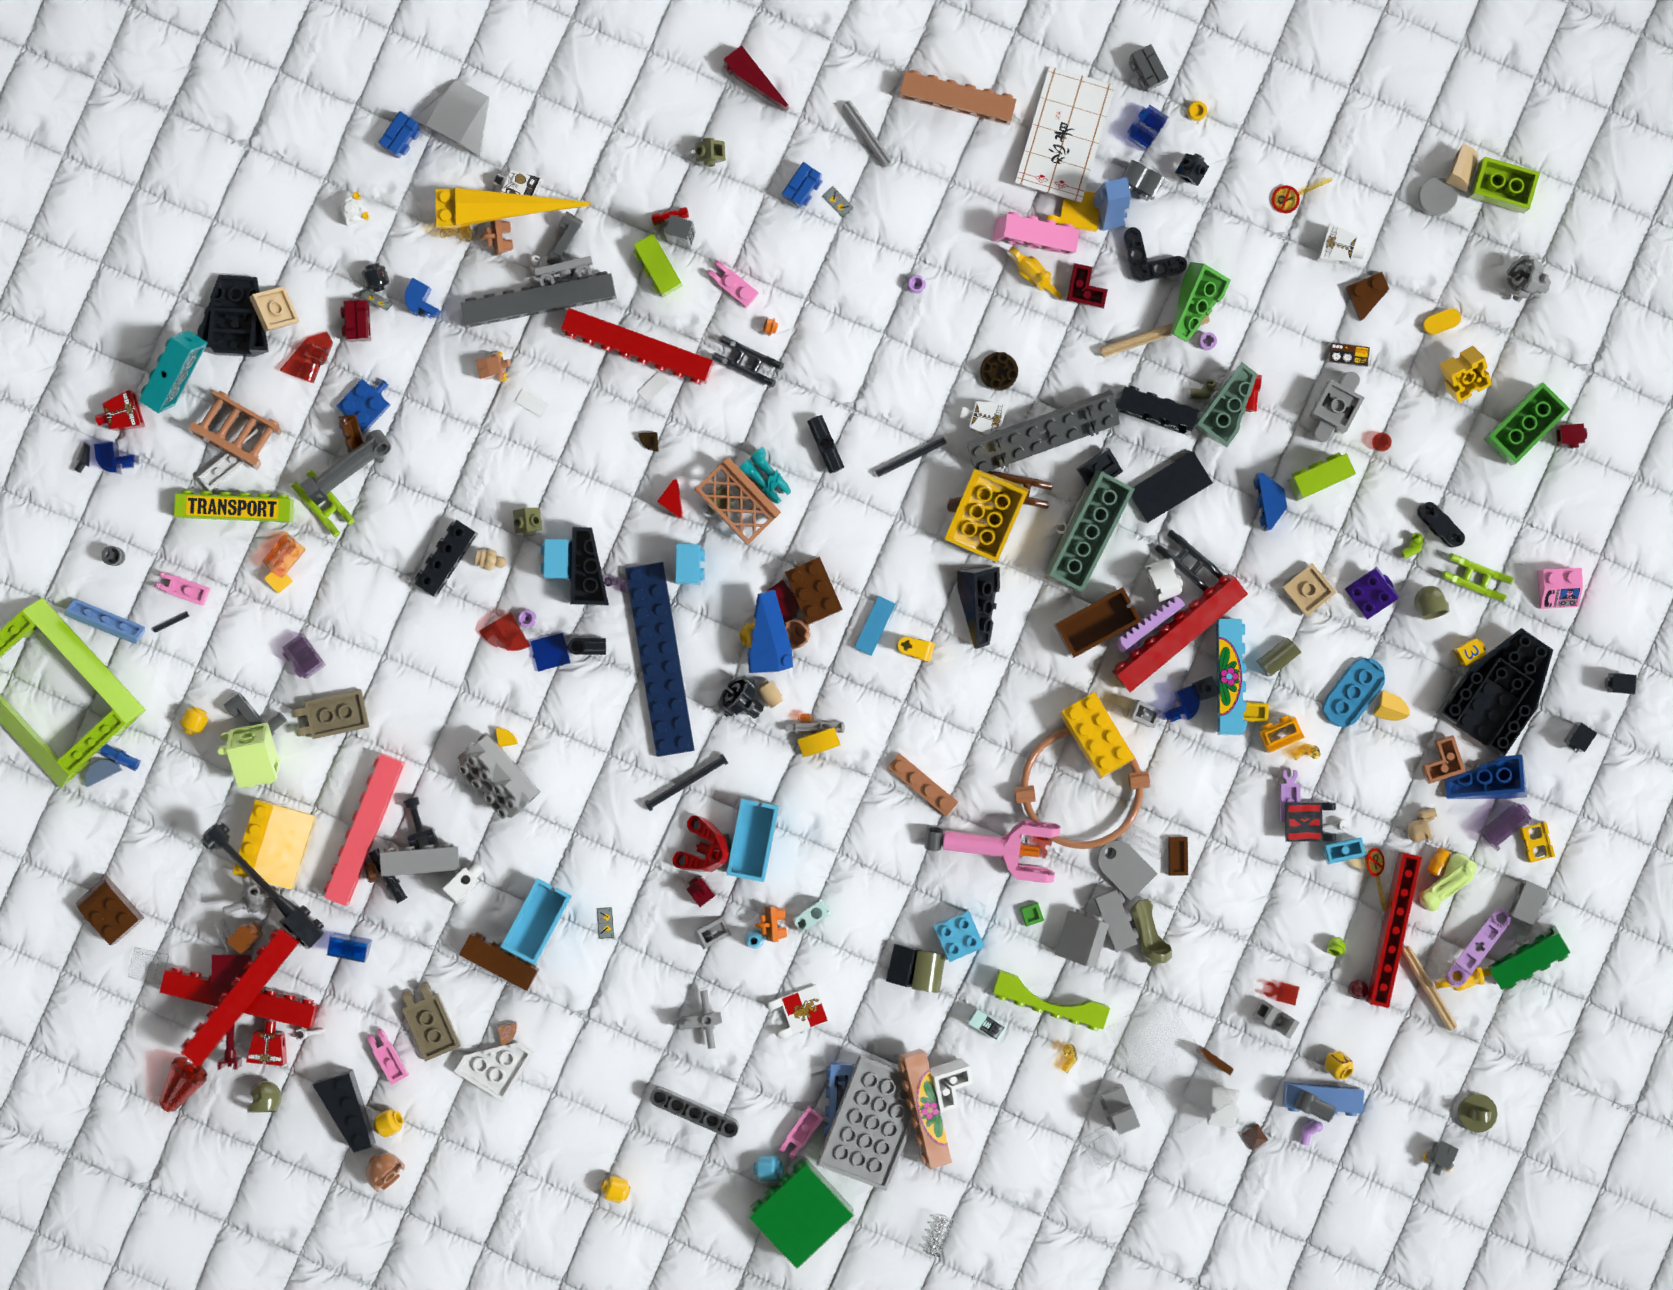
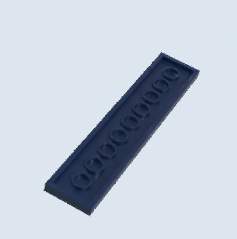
M664 562L625 568L656 756L660 757L695 751Z

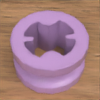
M1211 332L1204 333L1199 339V346L1203 350H1211L1217 344V338ZM1206 336L1210 337L1209 340H1213L1210 346H1206L1203 343Z

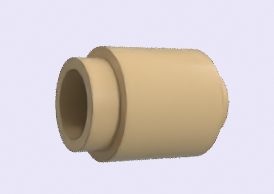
M766 679L758 685L760 689L757 692L770 709L783 701L782 694L773 680L769 682Z

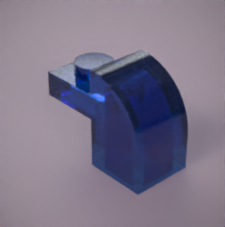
M115 442L94 444L96 461L101 468L108 472L122 474L121 466L122 469L134 468V465L140 464L139 456H120L118 444Z
M1190 685L1174 692L1179 707L1163 712L1164 720L1174 722L1181 719L1180 715L1182 714L1185 720H1190L1196 715L1199 710L1200 699L1195 685Z

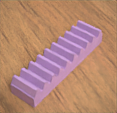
M1174 596L1170 601L1118 638L1116 642L1119 650L1123 653L1185 606L1181 598L1179 599Z

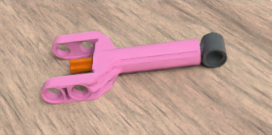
M1023 819L1003 837L945 831L943 834V829L928 827L926 828L924 848L930 851H939L943 848V850L998 856L1005 862L1008 870L1017 880L1052 883L1054 882L1055 873L1048 868L1018 864L1019 855L1039 857L1040 846L1021 844V836L1029 835L1052 838L1060 835L1061 827L1055 823Z

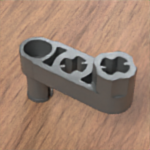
M566 211L558 224L559 227L566 231L547 260V263L550 265L569 261L564 258V253L583 223L582 220ZM577 269L571 271L570 276H573Z
M237 693L224 704L225 709L234 718L242 713L251 725L267 723L264 722L241 693ZM278 712L276 716L268 721L272 735L275 734L274 731L287 722V719L281 712Z

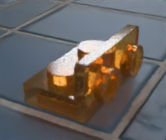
M286 532L262 562L269 570L283 578L306 549L292 535Z

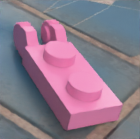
M716 260L714 264L725 273L723 277L720 278L710 269L706 273L718 282L717 284L747 308L759 292L730 268L727 269L721 262Z
M159 571L158 575L161 578L171 581L169 587L156 582L154 587L198 605H205L211 588Z
M379 1029L377 1032L384 1045L378 1047L372 1035L367 1036V1039L373 1049V1054L392 1085L408 1076L409 1073L383 1029Z
M808 1106L790 1130L778 1151L781 1153L785 1151L791 1141L796 1145L788 1156L792 1160L809 1140L824 1119V1116Z

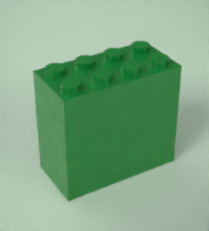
M807 1158L803 1161L801 1159L797 1161L790 1174L786 1172L782 1175L776 1187L772 1185L764 1193L765 1196L761 1201L757 1199L750 1206L749 1215L753 1223L796 1269L854 1216V1208Z

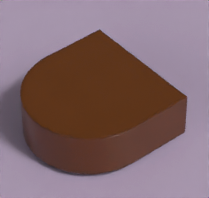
M368 862L365 864L367 881L369 883L376 882L375 864Z

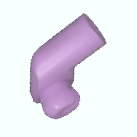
M1317 1120L1305 1124L1302 1127L1300 1144L1309 1145L1311 1135L1321 1132L1323 1124Z

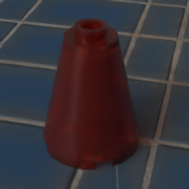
M177 1057L173 1060L159 1100L164 1111H176L206 1082L208 1074L202 1066L198 1067L194 1063L187 1062L188 1059L186 1057Z

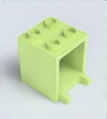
M268 722L230 729L229 732L221 734L220 739L227 741V745L220 746L217 752L219 755H228L238 788H251L254 785L271 784L277 781L280 760Z

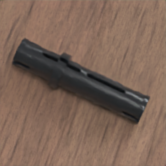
M377 848L368 855L381 875V865L378 862L381 852ZM395 876L382 877L386 883V889L390 890L397 904L408 898L399 884V878L396 879ZM389 877H390V879L392 880L394 886L396 887L397 892H396V890L394 889L392 883L390 882Z

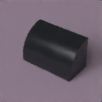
M894 944L886 982L904 987H912L917 952L922 951V949Z

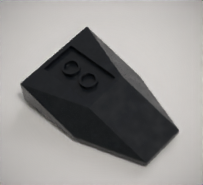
M1520 628L1470 667L1436 713L1497 755L1505 756L1538 708L1553 649Z

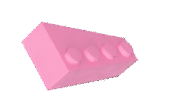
M1009 212V214L996 219L992 241L999 243L1002 239L1009 240L1010 245H1023L1027 243L1026 246L1028 248L1041 249L1044 246L1045 251L1070 255L1076 252L1080 230L1075 229L1074 225L1063 224L1061 226L1057 225L1056 221L1045 220L1043 222L1039 221L1038 217L1027 216L1025 218L1021 217L1020 213Z

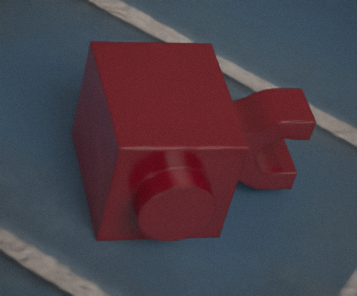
M696 876L687 883L689 887L686 890L699 907H702L716 896V893L703 877L698 879Z

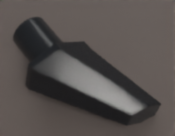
M86 442L82 445L77 457L79 462L74 468L79 473L83 471L85 466L89 467L90 446Z

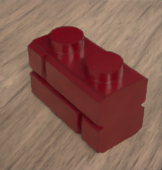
M367 300L343 301L344 306L340 309L341 317L345 321V325L342 326V336L348 342L371 341L369 302Z

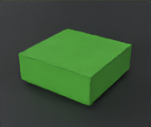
M1038 902L1020 908L1026 927L1044 921Z

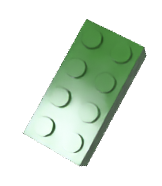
M1542 382L1537 384L1484 440L1510 466L1517 464L1570 408Z

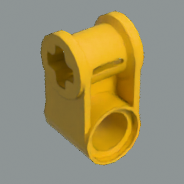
M903 637L897 642V650L901 654L926 662L931 661L935 643L911 637ZM906 641H908V645H910L911 648H908L905 651L904 647L901 646V643H905Z

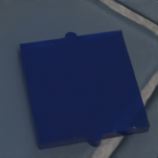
M563 633L530 641L534 654L532 657L535 658L538 672L571 663L568 654L569 648L566 646Z

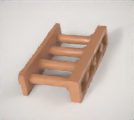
M212 390L211 394L215 399L214 404L201 423L196 424L192 422L188 427L190 432L258 471L261 466L258 454L272 432L278 435L282 433L279 424L272 419L266 420L232 401L226 393ZM222 404L232 408V411L220 430L214 434L209 431L208 426ZM240 413L248 417L249 420L235 442L232 441L230 443L225 440V435ZM255 423L264 426L265 430L252 451L246 452L242 450L241 445Z

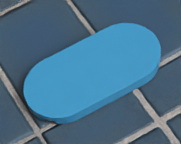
M1362 658L1354 661L1324 699L1323 713L1325 718L1331 724L1338 727L1354 724L1383 688L1385 683L1383 667L1373 659Z

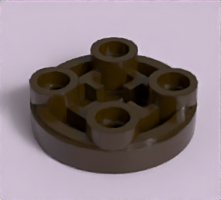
M992 353L983 360L980 367V377L989 389L1003 391L1015 383L1018 377V366L1016 361L1007 353Z

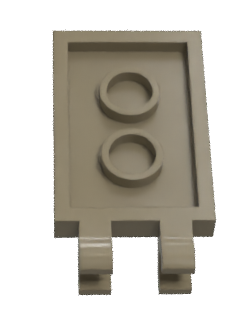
M362 690L305 701L304 708L292 710L293 718L307 715L309 723L307 727L296 729L297 736L311 734L312 739L370 727Z
M428 982L419 987L424 999L418 1002L414 1001L411 990L402 994L403 1000L406 1003V1007L402 1008V1011L425 1062L461 1046L439 993L433 995Z

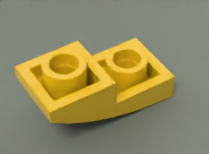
M834 727L797 739L803 757L840 746Z

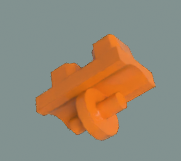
M766 906L765 915H760V923H755V928H761V935H767V941L778 942V939L787 937L786 927H777V920H782L786 917L785 909Z

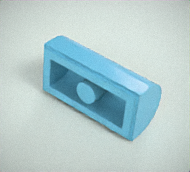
M1362 837L1323 846L1325 860L1328 865L1367 856Z

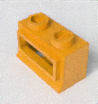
M1288 714L1279 718L1280 722L1274 725L1272 722L1261 726L1262 730L1257 731L1267 753L1305 738L1295 716L1290 717ZM1293 724L1296 732L1270 743L1267 734Z

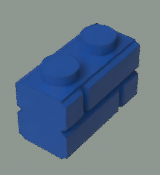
M399 111L378 143L400 158L401 155L405 156L410 149L409 144L412 139L416 140L419 137L421 126Z
M802 162L783 190L782 197L800 209L803 205L807 206L812 199L810 195L813 190L817 191L823 183L821 180L822 174L805 162Z

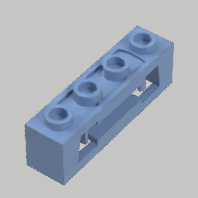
M831 1062V1067H827L826 1079H830V1086H826V1098H829V1106H825V1117H829V1125H825L824 1137H827L836 1115L837 1085H835V1076H838V1085H845V1075H848L849 1082L854 1070V1063Z

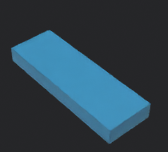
M878 596L854 647L855 649L872 656L896 605L895 603Z

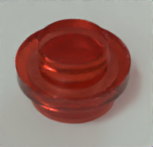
M1384 432L1377 433L1372 439L1374 449L1380 452L1388 450L1392 444L1391 437Z

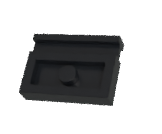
M1106 448L1076 469L1087 487L1095 471H1102L1113 478L1123 472L1109 448Z

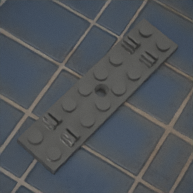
M1109 390L1022 423L967 441L966 444L973 469L989 472L1000 467L1001 469L1004 466L1009 467L1008 464L1088 435L1092 437L1094 433L1097 435L1102 430L1119 425L1120 421L1113 393ZM1046 430L1044 434H1040L1041 431Z

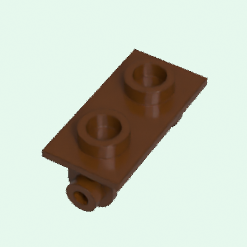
M356 414L339 416L340 422L338 424L341 426L343 436H345L347 453H350L364 442Z

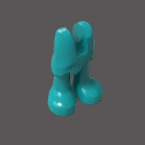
M762 446L750 459L769 477L768 482L756 470L749 459L739 468L759 485L766 497L772 502L779 504L782 500L773 489L779 486L787 496L791 493V489L777 469L774 471L765 458L767 452Z

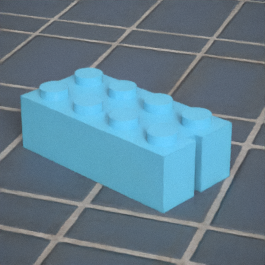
M741 798L726 875L765 882L780 805L762 802L760 806L758 805L759 801Z
M538 878L501 945V949L534 966L539 961L572 898L571 895L558 888L552 892L553 886Z

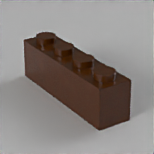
M479 932L469 935L459 954L460 956L525 991L529 990L540 970L539 968L501 949L500 943L495 941L491 943L485 940L486 936Z

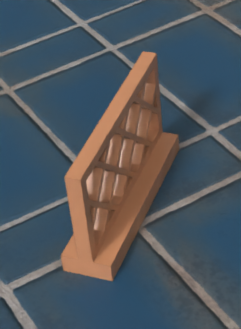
M729 457L723 460L694 489L746 545L751 543L781 513ZM719 470L726 475V482H716V473ZM704 485H712L713 495H706L701 488ZM716 485H726V496L716 495ZM729 486H736L739 489V496H729ZM716 498L726 499V509H719L716 506ZM729 499H739V510L729 509ZM742 500H749L752 503V510H743ZM729 512L739 513V523H733L729 519ZM743 513H752V524L743 523ZM756 514H763L767 521L764 524H756ZM743 526L752 527V536L749 539L743 534Z

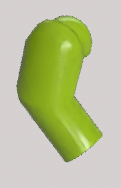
M1414 533L1409 547L1401 551L1404 559L1421 551L1423 537L1420 533Z

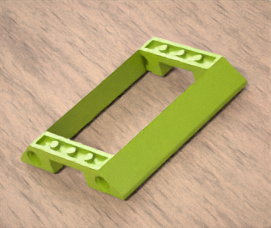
M41 598L20 611L0 630V658L22 638L31 636L36 631L35 628L38 627L113 709L59 758L0 693V723L61 789L90 763L88 760L114 736H119L146 709L47 601Z

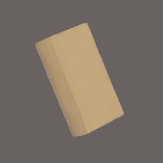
M1464 143L1456 153L1446 180V184L1465 192L1469 188L1479 160L1478 153L1472 147Z

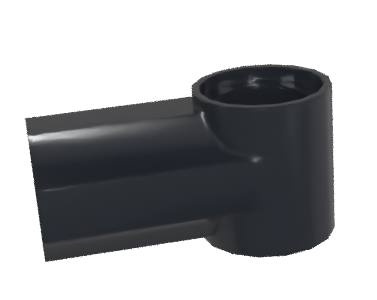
M573 638L570 640L568 648L574 655H606V638ZM575 641H580L583 645L579 652L572 650V644Z

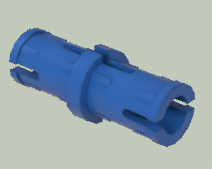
M105 744L101 749L100 755L115 761L117 765L121 764L133 771H136L140 765L141 760L126 754L124 750L120 751L108 744Z

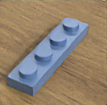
M75 598L65 610V616L134 644H137L145 632V627Z

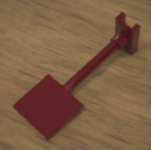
M212 955L211 994H223L224 991L229 992L233 987L231 983L236 976L239 975L241 977L244 974L245 970L243 968L251 960V955ZM235 1024L226 1034V1050H224V1057L217 1062V1070H222L227 1064L228 1067H232L233 1064V1070H237L242 1066V1057H236V1050L234 1049Z

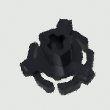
M746 676L735 678L728 684V688L733 693L727 689L723 690L719 699V708L724 711L726 717H732L734 714L738 715L742 711L754 719L759 717L764 706L753 698L756 692V684L753 678L749 679Z

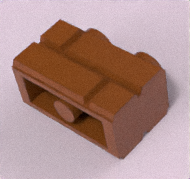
M254 921L242 924L227 942L238 953L249 951L263 936L262 927Z

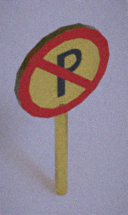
M1332 178L1299 192L1289 185L1280 186L1272 194V206L1279 213H1291L1299 205V195L1331 182Z
M1371 848L1366 854L1365 867L1367 872L1376 878L1382 910L1385 911L1386 906L1379 875L1384 870L1385 859L1380 849Z

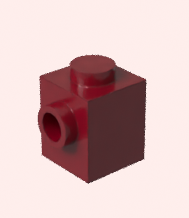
M1584 423L1557 426V446L1567 445L1568 449L1579 448V444L1585 443L1587 429L1584 428Z

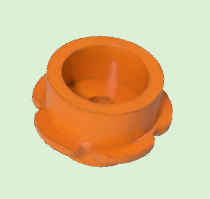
M766 318L763 333H766L768 336L775 334L777 331L778 323L775 322V318Z

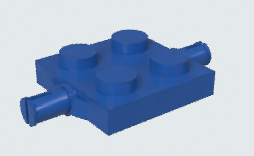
M361 379L336 407L344 416L356 414L360 429L366 433L391 406L381 394L389 384L382 380L375 388L370 386L364 379Z

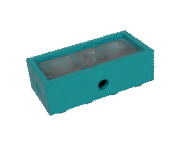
M189 330L179 333L174 337L171 336L165 343V351L157 359L158 364L156 368L149 374L150 380L148 384L141 390L142 395L139 401L156 413L175 406L208 343Z

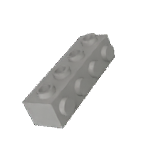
M442 844V848L426 845L421 850H415V847H403V851H395V848L384 849V852L380 853L381 877L459 871L458 847H454V844Z

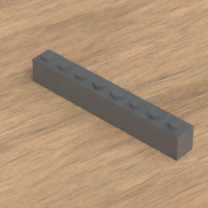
M607 271L596 273L594 277L583 275L582 278L577 277L578 280L574 281L562 279L559 280L558 284L551 285V282L544 283L543 287L540 284L538 288L527 286L521 288V291L506 290L502 292V295L497 296L494 293L486 294L482 299H476V297L466 298L465 302H461L464 324L467 328L617 299L613 276L611 273L608 274Z

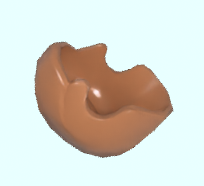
M797 618L785 623L792 650L804 646L810 638L809 626L803 620Z

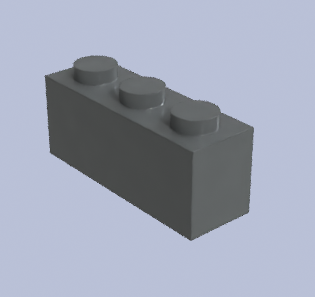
M670 215V218L665 220L663 226L668 243L690 250L696 233L693 221Z

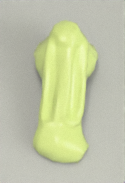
M1457 853L1452 855L1447 863L1443 877L1428 889L1420 892L1419 899L1421 904L1428 911L1438 910L1443 900L1471 883L1477 869L1476 864L1465 854Z

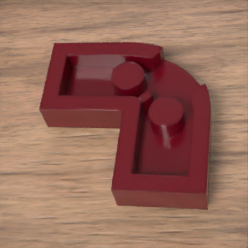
M782 579L767 591L775 590L785 624L794 618L797 612V600Z

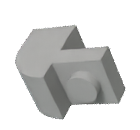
M1263 999L1252 1014V1016L1289 1039L1300 1023Z

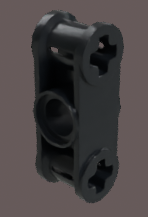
M1426 502L1417 508L1418 517L1446 546L1454 548L1461 546L1465 542L1464 533L1435 503ZM1428 507H1429V508L1431 509V510L1429 511L1430 514H1427V515H1426V514H1425V512H1426V509H1425V508H1428ZM1453 535L1457 536L1456 542L1451 541Z

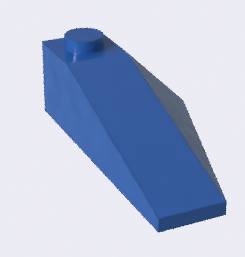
M769 590L759 593L754 612V618L756 619L754 630H751V636H753L751 648H748L747 653L749 673L779 672L792 668V648L775 590Z
M1522 754L1502 756L1495 761L1482 764L1478 768L1446 779V798L1513 799L1527 797Z

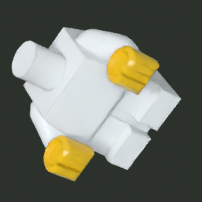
M354 192L353 195L348 196L343 201V204L339 206L348 226L370 219L368 212L361 210L362 208L358 201L361 199L359 192Z

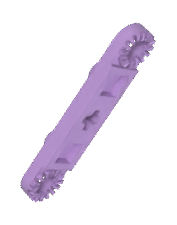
M1497 909L1487 919L1447 972L1446 979L1450 985L1459 987L1467 981L1510 924L1511 917L1508 911ZM1497 914H1501L1505 917L1504 924L1497 922ZM1480 943L1482 945V950L1476 951V946L1474 944L1478 945ZM1452 973H1460L1461 981H1454Z

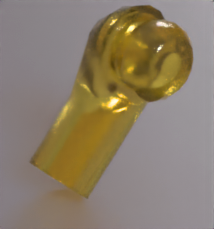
M1305 743L1292 751L1291 755L1295 760L1303 755L1318 759L1321 753L1316 745Z
M1066 1044L1063 1047L1066 1060L1060 1068L1066 1073L1070 1071L1078 1059L1076 1048L1072 1044Z

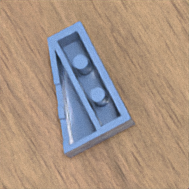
M1127 177L1105 181L1097 190L1095 196H1093V203L1095 208L1098 207L1103 231L1124 227L1126 224L1124 218L1127 217V212L1124 211L1129 208L1131 199Z

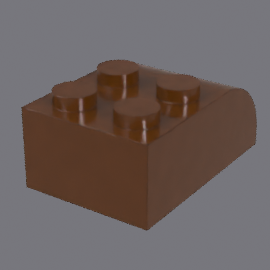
M107 875L76 901V906L81 914L110 946L117 944L145 918Z

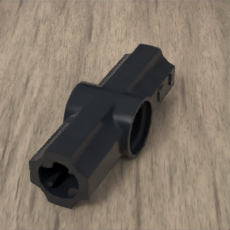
M819 415L808 420L807 423L829 474L845 468L823 416ZM823 440H829L831 447L823 449L820 443Z

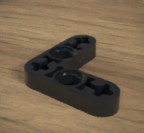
M1130 227L1125 231L1123 236L1131 274L1136 282L1143 283L1174 276L1186 270L1187 261L1182 256L1148 262L1140 230ZM1130 232H1133L1134 235L1137 234L1135 245L1139 243L1140 246L1129 248V246L1133 245L1132 239L1127 237L1130 235ZM1139 250L1142 253V258L1134 260L1131 256L1132 251ZM1176 260H1178L1179 263L1183 264V266L1180 267V270H1178L1177 267H1173L1170 269L1171 272L1169 273V268L1166 262H1169V266L1174 265L1176 263ZM1141 262H1144V264H1141L1140 266L1141 270L1143 272H1146L1143 278H1141L1139 275H1136V273L1139 271L1138 265L1134 267L1133 264H1139ZM1155 265H1163L1165 268L1164 273L1157 274L1154 271Z

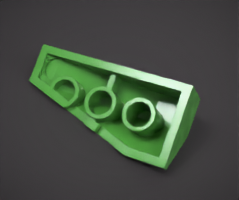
M1190 262L1182 280L1171 334L1187 342L1200 327L1204 317L1212 312L1213 306L1223 299L1231 280L1206 264Z

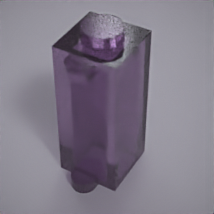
M1514 803L1479 832L1490 846L1498 851L1500 850L1498 845L1524 824L1528 823L1531 825L1533 823L1529 815L1530 811L1524 804Z

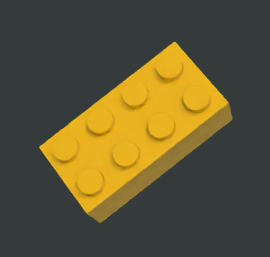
M1095 692L1062 710L1059 714L1099 780L1135 758Z

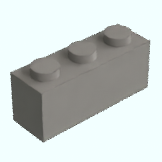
M1113 889L1095 896L1094 900L1101 917H1103V922L1109 923L1107 933L1114 951L1117 953L1137 945L1136 939H1139L1136 928H1132L1129 921H1132L1129 911L1123 907L1122 903H1125L1122 893Z

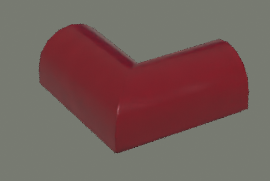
M1074 263L1066 301L1104 309L1108 289L1089 286L1093 267Z

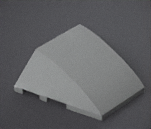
M454 80L413 120L420 126L436 132L480 157L490 97L458 80Z

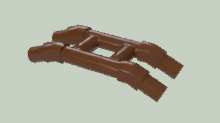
M996 471L986 472L1013 483L1023 484V487L1029 489L1023 504L1048 509V501L1031 498L1029 495L1031 486L1051 490L1053 483Z

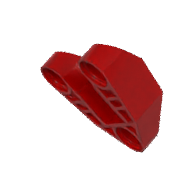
M696 815L691 816L687 821L688 830L712 843L709 845L700 841L696 845V851L705 855V859L678 851L673 856V865L676 868L688 871L713 872L724 865L728 859L726 836L706 818ZM696 820H699V827L697 829H694V822ZM684 855L685 862L683 865H680L679 859Z

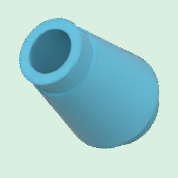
M751 930L746 934L745 942L748 947L758 949L764 943V935H761L759 930ZM751 938H757V943L753 944Z

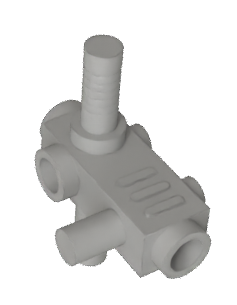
M245 877L242 879L245 890L242 892L243 898L237 903L223 907L222 910L225 915L240 909H247L248 913H256L259 911L263 901L271 897L266 892L260 894L257 884L253 885L250 877ZM275 888L274 890L280 895L279 889Z
M708 990L700 991L702 1002L701 1014L674 1018L676 1030L703 1027V1030L706 1031L708 1049L716 1048L713 1033L714 1025L721 1024L722 1018L721 1012H712L709 1005Z

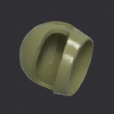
M1425 586L1417 592L1414 604L1422 619H1434L1450 612L1449 603L1438 587Z
M262 1081L254 1085L249 1094L253 1096V1102L247 1106V1112L278 1111L282 1096L279 1087L269 1081Z

